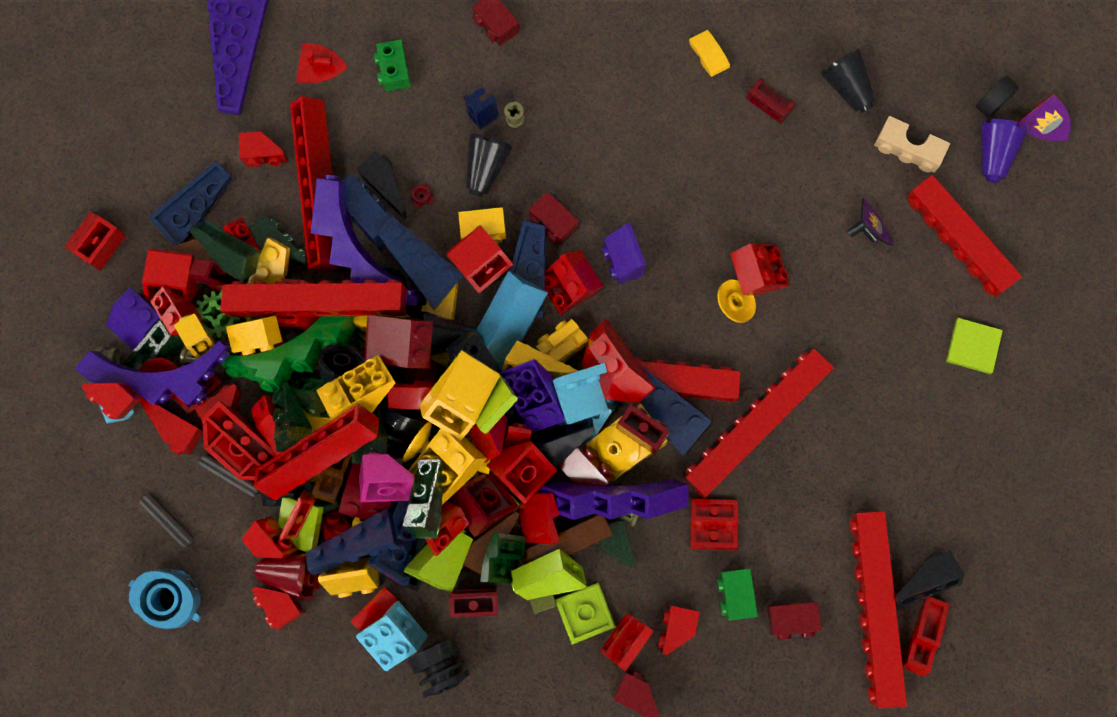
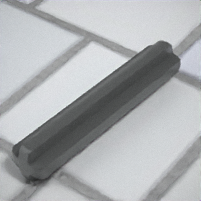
M204 454L201 457L199 465L251 497H256L260 491L254 488V482L251 480H239L210 455Z
M146 494L141 498L140 504L183 548H188L194 542V538L151 495Z

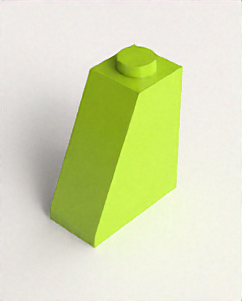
M463 530L438 556L433 555L427 544L406 566L404 572L438 589L452 592L473 539L465 535L466 531Z
M560 549L511 571L513 579L511 585L514 592L526 600L587 587L583 567Z

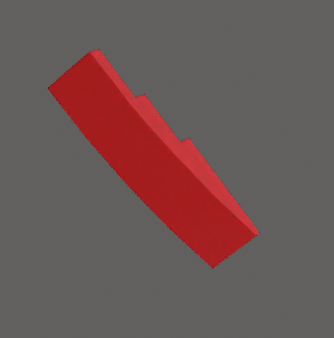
M414 381L413 385L395 383L388 392V408L420 409V403L437 382Z

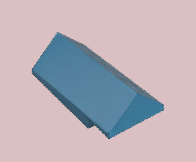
M508 271L476 330L501 371L505 358L516 341L523 342L548 294L547 291L511 271Z

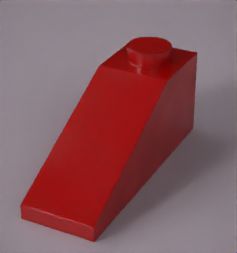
M142 397L139 402L163 441L171 445L169 450L180 456L182 453L190 455L201 438L203 431L163 407L150 404Z
M264 395L251 408L256 428L276 455L299 442L286 400Z

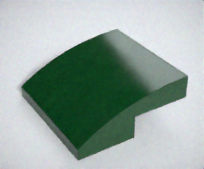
M494 533L484 556L481 582L511 584L513 581L511 571L517 569V560H525L526 537Z

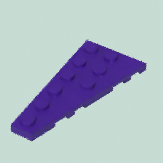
M208 0L207 2L210 15L211 47L214 57L213 69L216 79L217 109L221 113L241 116L269 0Z

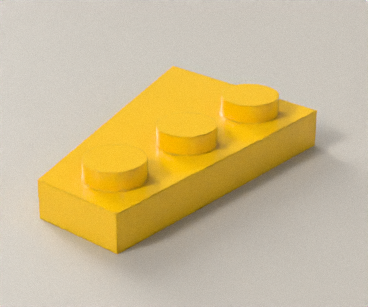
M272 237L267 238L247 284H253L254 281L275 284L276 281L285 279L288 272L290 248Z

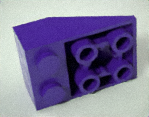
M532 359L498 372L517 396L518 400L514 403V406L526 428L532 430V433L566 421L553 380L556 378L538 361Z

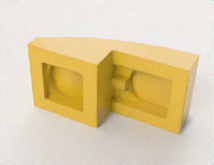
M708 30L689 39L692 49L700 57L702 66L711 77L730 68L725 54Z

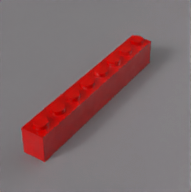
M301 96L290 104L308 270L332 272L342 267L330 264L333 237L311 233L317 178H325V174L334 175L331 165L326 110L323 100Z
M322 280L319 281V284H311L309 281H298L297 284H289L286 281H276L275 284H267L262 281L245 284L234 281L231 284L222 286L220 311L228 317H270L275 315L276 317L406 316L407 288L398 280H387L386 283H378L375 280H365L364 283H356L351 280L333 283L332 281Z
M815 349L810 353L805 351L796 360L799 364L794 369L789 367L781 375L783 380L778 385L774 382L765 391L767 396L762 401L758 398L749 407L752 411L746 417L742 414L733 423L736 427L730 433L726 430L717 439L720 443L714 449L710 446L701 455L704 459L699 465L694 462L685 471L688 476L684 480L703 499L833 370L834 367Z
M885 511L856 513L852 515L853 519L849 520V528L855 537V543H852V554L854 557H857L858 566L854 567V575L856 581L860 583V590H857V601L859 605H862L863 614L859 616L861 629L865 630V639H862V649L864 653H867L868 663H865V675L867 678H870L871 688L867 689L868 701L875 708L907 707Z

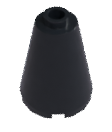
M856 49L854 54L850 52L830 64L831 67L827 69L828 72L825 69L820 72L822 77L855 112L860 110L863 113L873 107L872 102L875 101V97L859 49Z
M470 133L466 188L470 190L469 194L482 197V194H488L511 152L512 146L492 137L489 139L481 134Z
M419 311L416 316L417 319L433 322L430 356L448 353L446 349L448 345L465 332L475 331V328L471 325L426 311Z
M339 343L323 348L318 357L322 386L365 363L361 351L350 345L349 348L341 347Z

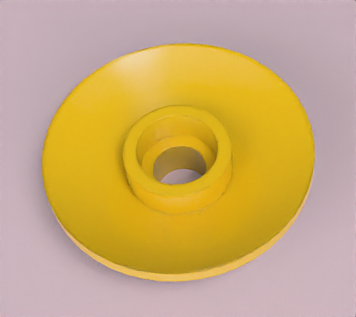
M728 280L719 287L718 303L722 312L729 319L743 323L754 316L756 310L754 295L743 296L738 280Z
M427 422L415 436L403 456V462L406 463L419 453H422L430 443L428 439L432 429L431 422Z
M611 425L602 430L597 438V455L600 461L609 465L612 470H627L637 462L640 454V445L617 430V425ZM613 445L617 447V453L613 452Z

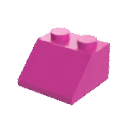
M372 452L362 456L359 474L361 502L409 501L414 475L388 454Z

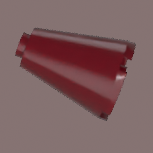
M306 553L290 555L281 559L262 558L256 563L254 568V574L259 582L302 600L310 601L316 596L312 595L314 590L320 589L321 586L318 581V576L321 573L312 575L308 571Z

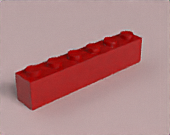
M933 175L909 193L907 196L909 205L914 210H918L923 215L924 222L938 232V238L941 242L948 244L953 249L952 252L955 258L967 265L969 274L981 281L982 287L987 294L993 295L996 298L1022 277Z
M634 357L640 365L682 397L736 402L739 398L741 372L735 371L733 367H721L720 370L712 369L711 365L700 364L699 367H691L686 362H676V365L667 364V361L653 360L652 363L644 362L643 358Z
M359 403L258 467L255 473L254 488L273 500L288 494L297 486L304 484L313 476L320 474L334 463H338L342 458L357 451L358 448L378 437L379 418Z

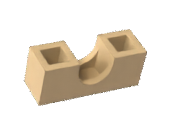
M889 116L874 146L878 147V150L884 154L891 153L898 156L899 160L904 163L918 165L919 169L924 172L935 173L940 167L950 143L930 134L924 144L913 145L906 138L909 124Z

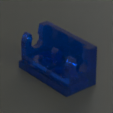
M484 88L478 89L470 96H464L467 114L479 130L499 117L497 101L494 96H490L484 101L479 100V96L485 93Z

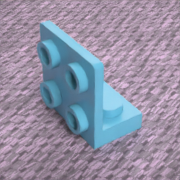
M605 363L553 380L567 424L608 412L599 382V375L607 372Z
M399 601L393 603L382 618L356 635L359 642L384 671H388L416 653L428 637L426 632Z

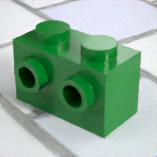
M402 40L376 44L377 52L374 53L376 66L380 65L381 72H377L379 85H383L386 92L411 87Z
M751 570L721 572L720 578L716 580L718 592L723 594V602H720L722 616H726V621L758 617Z

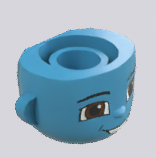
M156 569L146 571L138 576L135 581L131 580L128 585L131 587L129 603L133 611L154 627L164 629L181 628L192 620L199 623L202 615L198 612L201 606L199 587L195 580L182 570ZM165 588L171 590L174 595V603L170 609H165L160 602L161 592Z

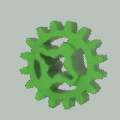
M212 291L211 297H208L206 294L203 295V302L197 300L199 308H196V310L203 319L202 324L206 327L212 339L215 340L216 336H218L219 339L224 340V334H227L226 326L234 325L237 322L241 323L243 320L239 317H228L220 311L222 291L219 293V296L215 291ZM206 323H212L214 329L209 328Z

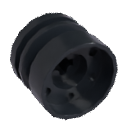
M387 398L384 400L379 413L381 419H379L378 437L373 442L389 452L404 456L409 445L428 420L422 417L421 410L388 408Z
M454 638L445 640L408 659L414 674L425 672L427 675L418 683L419 687L429 682L432 688L422 692L424 698L440 695L460 685L470 675L469 670L457 673L456 668L464 665V661L453 663L451 660L460 652Z

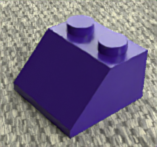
M628 223L604 238V246L601 247L605 260L609 259L612 265L609 267L613 280L617 279L618 284L643 277L646 266L632 226Z
M131 287L113 304L106 324L136 354H139L165 327L154 307Z

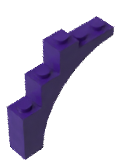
M218 341L206 354L194 362L165 372H143L130 369L112 361L99 351H89L75 369L91 383L126 382L152 405L166 403L172 396L171 391L188 406L199 405L207 397L208 394L206 392L210 388L203 381H208L215 374L214 368L219 363L222 364L230 356L231 346L226 341Z

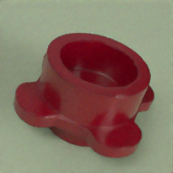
M427 184L412 188L409 192L410 196L413 197L415 208H421L422 205L434 202V197L430 194V186Z

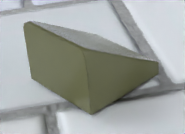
M553 595L530 600L534 614L557 606Z

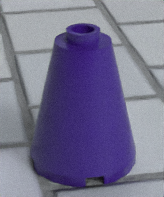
M991 119V123H987V120L982 121V176L986 177V181L999 183L1000 180L1006 178L1027 134L1028 127L1023 124V128L1017 127L1018 122L1005 119Z

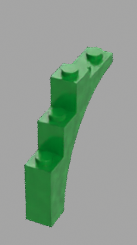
M321 316L305 332L275 349L252 355H230L221 365L231 377L238 378L240 376L252 381H258L260 387L267 392H283L293 370L301 373L304 371L314 372L318 364V357L323 348L336 343L341 344V347H347L356 328L352 321L354 316Z

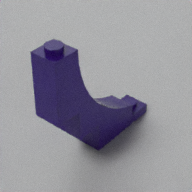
M325 174V178H317L311 233L333 237L330 264L352 268L350 280L356 283H364L365 280H375L378 283H386L387 280H398L401 282L400 278L389 273L376 263L357 239L346 207V181H340L339 176ZM407 288L406 305L416 306L420 304L421 294H416L414 289Z
M674 479L630 486H592L558 481L550 484L545 483L537 491L553 493L559 514L572 520L591 514L614 519L630 513L650 519L688 507V484Z

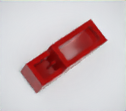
M933 597L924 599L904 655L903 669L922 677L931 672L935 652L940 647L950 604Z

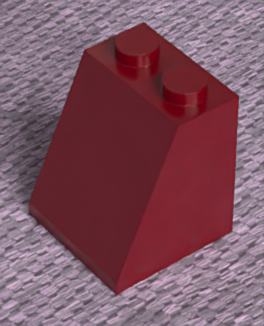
M367 315L364 361L379 355L385 365L429 369L433 322L412 317Z
M367 444L358 448L343 492L339 513L366 520L387 508L390 510L392 501H360L359 474L362 456L372 452L388 454L403 466V455Z

